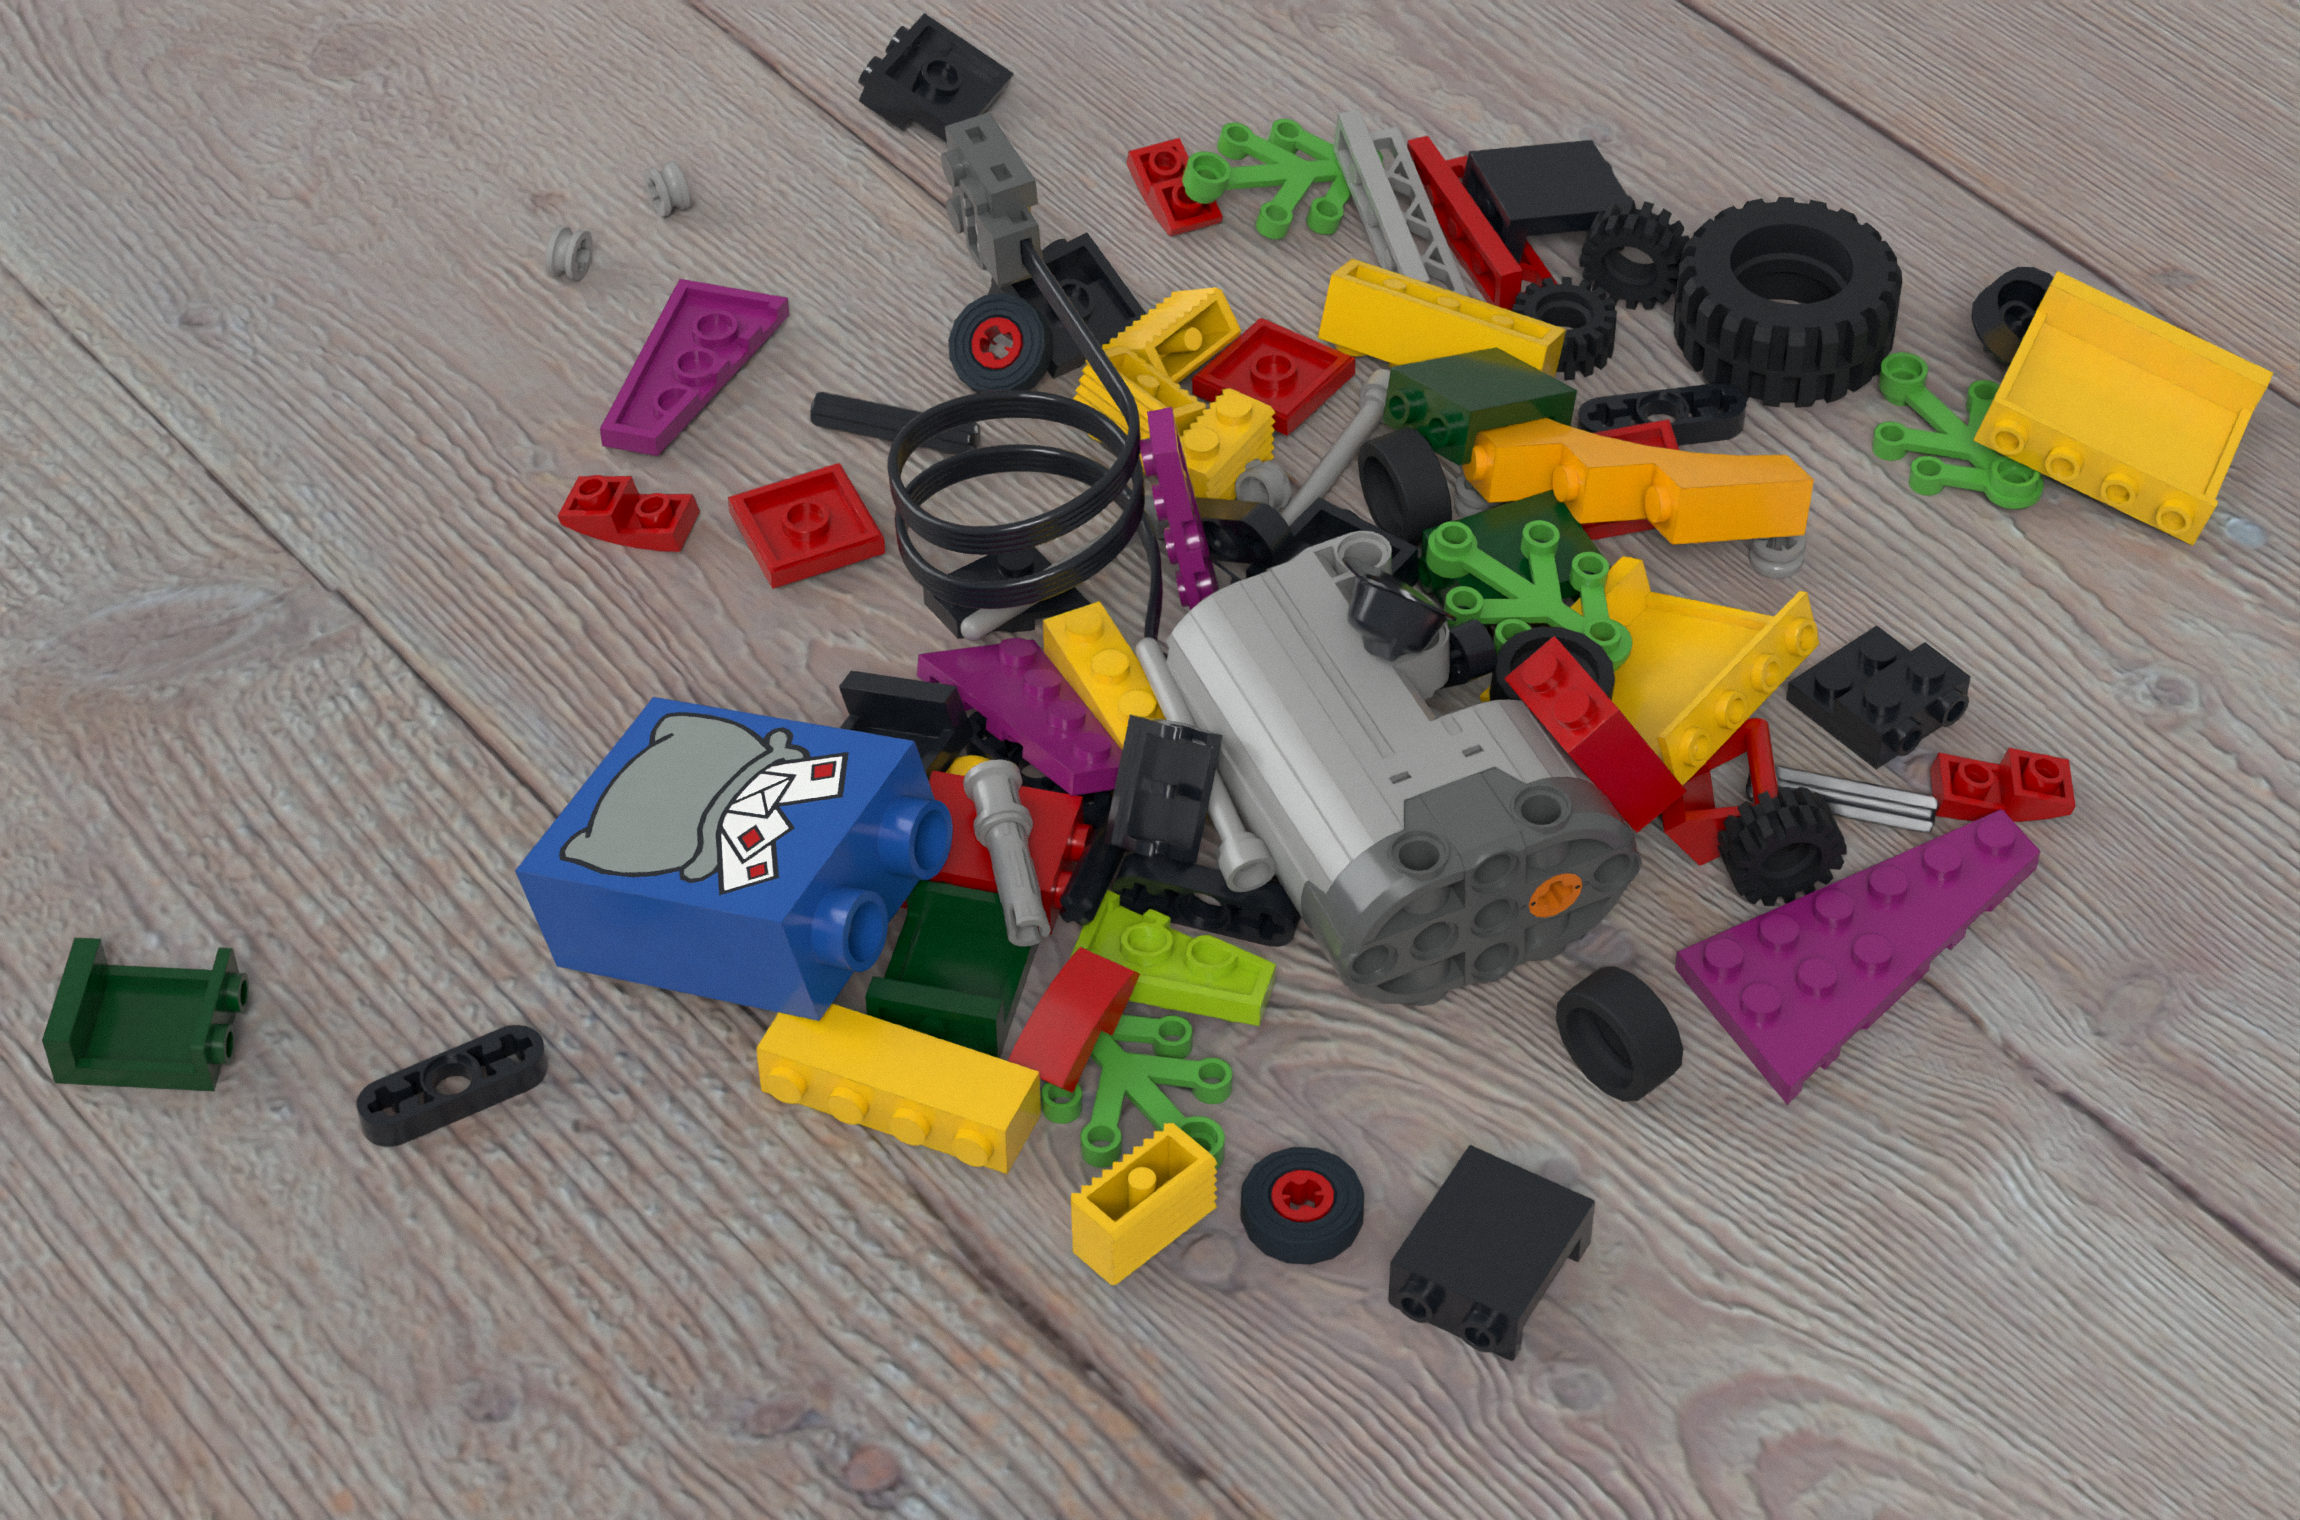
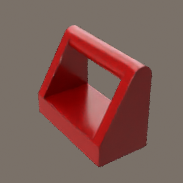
M1762 718L1747 719L1683 785L1687 792L1662 812L1664 833L1699 866L1721 856L1717 847L1720 845L1717 837L1719 831L1726 830L1723 822L1729 815L1738 818L1741 816L1737 808L1738 806L1715 808L1710 770L1747 752L1754 804L1751 806L1753 807L1760 803L1757 797L1760 793L1768 791L1771 798L1778 795V783L1769 724Z

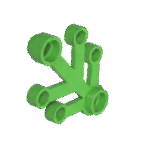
M1290 119L1276 120L1272 124L1267 140L1253 134L1250 128L1241 123L1231 122L1222 127L1217 142V149L1223 156L1233 160H1241L1250 155L1266 163L1265 165L1230 167L1229 163L1218 154L1201 151L1189 157L1182 177L1188 197L1203 204L1214 202L1224 194L1225 190L1283 185L1272 201L1265 202L1261 206L1255 222L1258 232L1270 239H1281L1287 235L1293 219V211L1313 183L1334 181L1325 197H1318L1312 201L1306 217V223L1310 229L1319 234L1330 235L1338 230L1344 214L1343 207L1352 196L1334 153V145L1303 130L1297 122ZM1300 150L1317 160L1307 161L1295 154ZM1377 150L1381 162H1383L1382 154L1379 150Z
M1898 352L1890 354L1883 359L1878 386L1884 398L1894 405H1910L1939 433L1907 428L1898 422H1883L1876 426L1874 430L1873 453L1883 460L1895 461L1902 459L1907 454V451L1969 460L1976 467L1944 464L1942 460L1933 456L1918 457L1911 463L1908 480L1909 487L1914 492L1926 496L1936 495L1943 490L1944 485L1982 491L1993 503L2007 509L2027 508L2040 500L2044 488V481L2040 472L2007 456H2000L1994 450L1973 441L2000 385L1989 380H1979L1969 386L1966 410L1970 413L1967 426L1926 388L1928 366L1922 358L1915 354Z
M1535 520L1526 524L1523 529L1520 550L1529 560L1532 583L1477 548L1476 537L1471 529L1463 523L1456 521L1445 522L1430 534L1426 552V563L1431 571L1445 578H1459L1471 573L1509 598L1483 599L1477 590L1466 586L1455 587L1446 595L1444 611L1456 617V622L1476 619L1482 624H1498L1493 640L1497 655L1501 646L1508 641L1506 639L1531 629L1527 623H1547L1552 627H1562L1583 633L1601 645L1613 662L1614 672L1629 658L1632 649V637L1626 627L1609 618L1604 592L1609 572V563L1602 555L1595 552H1582L1576 555L1572 561L1569 581L1571 586L1580 592L1582 615L1563 604L1555 562L1560 533L1554 524L1544 520ZM1536 539H1538V540H1543V541H1545L1546 543H1540V542H1536V541H1534V540H1536ZM1583 571H1590V572H1593V573H1595V574H1594V575H1590V574L1584 573ZM1456 606H1466L1470 609L1464 610ZM1446 620L1448 624L1456 623L1454 621Z
M1122 1014L1113 1036L1101 1031L1090 1057L1102 1069L1091 1122L1082 1129L1080 1135L1081 1156L1086 1163L1094 1167L1103 1168L1113 1165V1162H1117L1122 1154V1135L1118 1126L1126 1095L1158 1131H1164V1123H1174L1212 1154L1217 1162V1165L1214 1166L1215 1169L1218 1170L1225 1157V1135L1221 1126L1214 1120L1203 1116L1186 1118L1154 1084L1192 1088L1195 1098L1206 1104L1221 1103L1227 1100L1232 1093V1069L1227 1062L1219 1058H1205L1200 1061L1184 1059L1191 1053L1193 1047L1192 1026L1185 1018L1170 1015L1156 1019ZM1167 1036H1178L1181 1039L1177 1041H1168L1163 1038ZM1115 1041L1150 1043L1157 1056L1125 1052ZM1207 1078H1217L1221 1080V1082L1216 1084L1205 1083L1203 1080ZM1049 1082L1045 1083L1041 1091L1042 1112L1044 1116L1051 1122L1066 1124L1076 1120L1081 1115L1083 1109L1081 1086L1077 1083L1074 1092L1071 1093ZM1059 1097L1071 1099L1067 1103H1056L1053 1100ZM1101 1140L1111 1143L1105 1147L1092 1145V1143Z

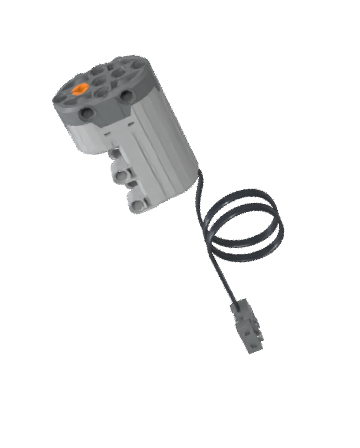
M990 112L945 126L948 151L941 154V163L945 177L952 187L953 198L946 201V208L953 229L957 234L964 232L966 245L974 261L983 271L988 269L1000 288L1033 278L1122 412L1128 425V435L1114 421L1095 408L1071 398L1046 392L1029 390L981 392L951 399L929 408L913 418L900 430L893 440L888 454L887 468L890 491L896 506L895 528L901 558L913 578L925 590L946 602L969 608L1003 609L1039 602L1059 595L1083 583L1115 559L1132 539L1135 532H1137L1146 551L1151 571L1144 638L1150 637L1157 641L1163 601L1162 566L1157 538L1150 519L1144 510V472L1139 457V442L1141 440L1140 417L1134 396L1043 261L1039 225L1031 214V206L1038 204L1036 180ZM1030 418L1065 424L1097 438L1118 456L1112 467L1108 469L1093 459L1060 448L1028 444L998 445L974 449L945 458L919 473L906 488L901 480V473L907 459L923 443L955 427L991 419ZM996 473H1047L1074 479L1091 486L1071 501L1044 514L1014 523L995 526L954 524L934 517L920 507L931 496L951 485L971 478ZM1130 478L1132 479L1133 483L1132 490L1127 485ZM1112 501L1123 511L1111 529L1083 552L1047 570L1009 580L974 581L948 575L929 564L916 550L908 535V528L910 527L926 541L946 550L973 555L1002 554L1028 549L1059 538L1094 518ZM1356 531L1308 547L1286 563L1267 569V572L1225 586L1207 596L1194 606L1177 624L1166 641L1169 649L1168 654L1164 653L1167 659L1166 664L1197 727L1223 735L1216 767L1246 830L1253 833L1256 838L1264 840L1274 860L1275 876L1344 985L1355 995L1366 1001L1380 1004L1407 1003L1415 1006H1426L1443 999L1448 991L1455 988L1467 986L1475 982L1483 984L1494 982L1506 976L1514 967L1522 965L1526 961H1543L1561 954L1569 943L1590 931L1613 909L1623 892L1626 891L1629 883L1634 880L1640 871L1642 861L1637 852L1636 840L1632 831L1607 796L1587 777L1523 701H1486L1445 715L1437 709L1428 707L1424 700L1434 697V691L1442 688L1449 678L1450 632L1446 622L1421 654L1403 652L1398 659L1390 662L1368 653L1364 648L1362 634L1348 623V610L1356 577L1344 565L1342 558L1349 556L1359 559L1392 575V548L1389 541L1378 533Z

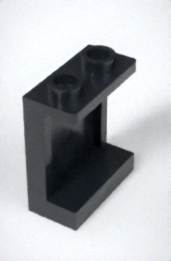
M1592 140L1469 151L1462 185L1518 264L1521 263L1527 236L1590 230L1597 214L1600 211L1605 213L1608 205L1616 202L1619 208L1622 209L1625 200H1633L1626 194L1615 177L1612 166L1609 162L1605 161ZM1617 247L1618 251L1625 249V247Z
M852 670L839 685L849 713L848 718L840 728L915 741L928 781L933 770L946 773L973 736V731L957 686Z
M1469 1145L1391 1260L1388 1302L1415 1322L1432 1324L1462 1338L1469 1346L1478 1351L1492 1352L1513 1361L1521 1350L1524 1325L1567 1258L1579 1262L1589 1247L1592 1236L1595 1200Z

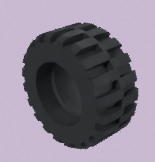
M1778 197L1776 202L1764 203L1763 198L1747 201L1741 209L1731 206L1720 211L1714 220L1709 218L1693 233V237L1686 242L1683 248L1678 271L1673 319L1675 324L1674 336L1677 345L1683 351V356L1696 372L1703 370L1702 376L1708 383L1732 385L1742 391L1747 401L1749 397L1763 400V405L1779 407L1780 402L1795 403V408L1811 407L1815 400L1824 399L1826 403L1839 400L1847 394V389L1853 393L1880 372L1883 359L1889 355L1893 348L1903 282L1902 271L1897 264L1896 255L1887 241H1882L1881 235L1867 222L1863 225L1859 224L1855 214L1842 208L1836 212L1828 209L1827 204L1824 202L1810 200L1809 204L1794 202L1795 197ZM1769 299L1793 300L1805 304H1787L1771 301Z

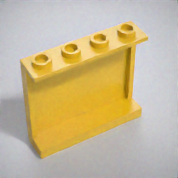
M2057 271L1973 441L2193 546L2218 504V501L2215 500L2251 415L2266 391L2273 372Z
M1622 556L1609 569L1606 586L1604 587L1609 618L1626 627L1632 637V649L1629 658L1614 672L1615 685L1612 702L1683 786L1820 644L1818 628L1813 618L1808 592L1799 591L1775 616L1652 592L1644 563L1641 559ZM1579 598L1570 608L1582 615L1581 600ZM1490 686L1480 695L1481 702L1490 701Z

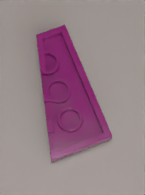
M679 279L600 427L602 446L658 456L789 317L788 298Z
M1169 407L1147 412L1150 438L1141 439L1139 443L1146 476H1158L1159 483L1152 484L1154 505L1158 520H1168L1170 527L1164 528L1166 549L1170 564L1179 563L1180 570L1175 571L1181 605L1182 607L1189 606L1191 610L1207 596L1219 590L1213 562L1207 558L1208 555L1211 557L1173 409Z
M1008 638L999 644L918 654L917 677L925 682L957 686L965 711L975 709L986 717V730L1000 741L1008 740L1020 743L1023 746L1022 758L1070 795L1074 796L1115 789L1122 755L1121 748L1034 639Z

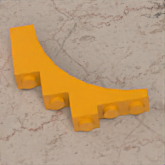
M1549 418L1478 432L1475 437L1474 448H1472L1471 462L1462 465L1465 478L1488 503L1517 501L1553 489L1556 499L1559 502L1565 503L1573 517L1580 524L1647 519L1672 545L1805 535L1814 479L1788 455H1727L1652 447L1600 436L1558 423Z

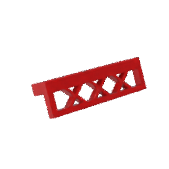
M1428 135L1407 140L1408 151L1448 247L1487 303L1512 311L1515 298L1521 292L1522 280L1534 282L1538 287L1542 288V279L1552 277L1554 284H1558L1527 239L1521 263L1518 264L1458 179L1461 177L1463 180L1467 155L1445 160Z

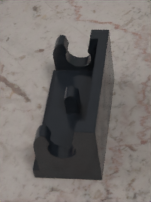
M1130 715L1104 843L1148 857H1154L1155 854H1159L1180 862L1196 864L1223 735L1183 722Z

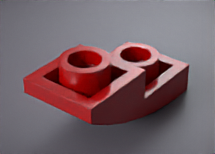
M1180 138L1128 151L1126 160L1127 167L1144 201L1157 222L1169 236L1222 223L1223 219L1216 200L1212 203L1203 204L1192 200L1186 194L1182 177L1189 157Z
M592 475L578 476L557 517L562 526L602 541L645 550L680 552L700 510L693 494H639L632 476Z
M2008 748L2000 764L1939 752L1930 768L1932 794L1938 801L1936 816L1976 821L2002 809L2013 822H2024L2071 815L2076 807L2069 759Z
M1079 947L1040 999L1021 1032L1008 1061L1039 1071L1040 1079L1073 1093L1101 1031L1113 1036L1140 973Z

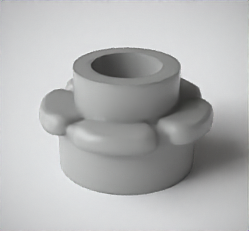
M1259 459L1250 461L1245 466L1246 470L1236 480L1235 493L1239 501L1263 502L1280 513L1281 507L1285 508L1291 501L1292 496L1287 474L1273 461L1267 460L1264 463Z

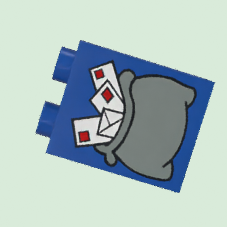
M653 697L517 867L515 872L558 967L820 1021L854 972H864L875 964L883 950L889 922L920 879L929 880L935 877L943 868L951 848L953 827L947 806L934 798L915 741Z

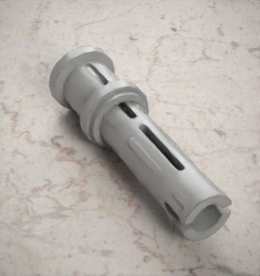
M1002 759L989 760L971 768L964 776L963 786L967 797L974 802L977 817L973 824L975 836L983 846L988 848L994 878L1005 916L1004 920L1008 939L1017 946H1032L1042 942L1041 936L1047 938L1051 930L1046 912L1044 911L1037 875L1028 846L1027 838L1030 836L1033 821L1029 810L1021 804L1018 791L1022 785V777L1018 766L1013 762Z

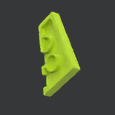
M1107 890L1093 921L1083 926L1071 956L1079 947H1082L1140 973L1128 1001L1157 1006L1162 1009L1178 1010L1219 1018L1229 1022L1260 1026L1275 985V963L1209 934L1192 938L1170 928L1171 918L1149 909L1145 914L1140 915L1120 906V895Z

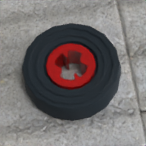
M1007 293L984 295L968 304L955 319L948 339L949 359L958 378L976 393L999 390H1030L1034 388L1047 373L1054 353L1052 331L1043 313L1026 299ZM999 334L1004 335L1009 340H1013L1012 348L1005 347V350L1009 353L1002 359L989 352L990 344L997 345L993 339Z
M1291 1147L1270 1153L1252 1167L1242 1185L1240 1218L1249 1240L1265 1255L1287 1264L1312 1265L1334 1259L1352 1246L1363 1225L1365 1193L1355 1170L1339 1156L1319 1148ZM1309 1200L1315 1203V1207L1312 1208L1303 1204ZM1290 1202L1301 1207L1297 1211L1291 1209Z

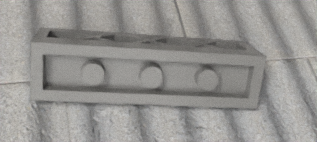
M1360 109L1338 113L1333 150L1381 268L1430 284L1428 276L1430 275L1446 282L1448 290L1469 297L1399 127L1369 132ZM1390 148L1395 160L1388 170L1384 169L1377 150ZM1393 190L1411 198L1412 203L1406 212L1401 211ZM1410 232L1428 239L1430 246L1424 255L1419 254Z

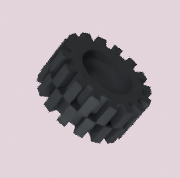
M1625 200L1622 209L1619 208L1616 202L1608 205L1605 213L1600 211L1595 217L1581 249L1579 267H1585L1582 273L1583 279L1589 282L1595 280L1592 291L1601 287L1610 293L1609 298L1614 300L1615 306L1619 298L1626 300L1627 309L1636 310L1639 301H1642L1645 310L1655 307L1657 300L1663 305L1669 301L1671 294H1675L1677 290L1681 253L1690 238L1689 235L1682 236L1685 227L1679 220L1671 225L1668 223L1672 213L1663 208L1659 215L1652 213L1653 203L1644 201L1641 210L1636 209L1635 200ZM1617 247H1632L1641 250L1654 263L1642 264L1633 262L1624 257L1617 250Z
M1562 276L1561 284H1554L1553 278L1550 277L1542 279V288L1533 282L1526 286V294L1519 292L1515 298L1512 311L1558 327L1573 328L1566 330L1556 372H1563L1565 380H1575L1576 371H1580L1584 378L1591 376L1594 372V366L1602 370L1607 365V358L1611 359L1614 352L1617 320L1615 302L1612 298L1606 299L1607 292L1601 287L1591 292V282L1584 279L1581 280L1579 286L1572 285V277Z
M1789 786L1778 788L1777 797L1771 798L1768 791L1757 795L1760 803L1752 807L1745 801L1737 807L1741 815L1739 818L1729 815L1723 822L1726 830L1719 831L1717 837L1720 844L1717 846L1737 892L1740 896L1745 895L1747 901L1756 904L1761 898L1764 906H1775L1778 897H1782L1785 904L1796 900L1795 893L1804 891L1805 895L1816 891L1814 884L1817 881L1827 885L1834 878L1830 869L1840 870L1844 864L1841 855L1847 854L1845 839L1823 796L1818 792L1812 795L1809 788L1799 787L1793 795Z

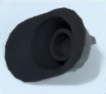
M2016 267L2004 273L1978 294L1972 303L1971 319L1975 332L1983 343L1982 349L1985 353H1991L1999 361L2010 366L2054 278L2051 274L2035 267Z
M1349 556L1342 558L1344 565L1356 577L1348 610V623L1362 634L1364 648L1368 653L1390 662L1398 659L1403 652L1421 654L1431 643L1446 620L1456 622V617L1437 608L1421 593L1394 576L1359 559Z

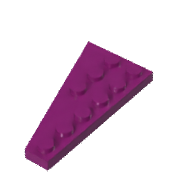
M2001 809L1677 952L1675 970L1788 1105L1802 1092L1803 1083L1819 1067L1825 1070L1840 1056L1841 1047L1858 1030H1867L1929 971L1930 963L1945 948L1949 950L1954 948L1965 937L1967 927L1984 911L1992 912L2037 869L2041 851Z

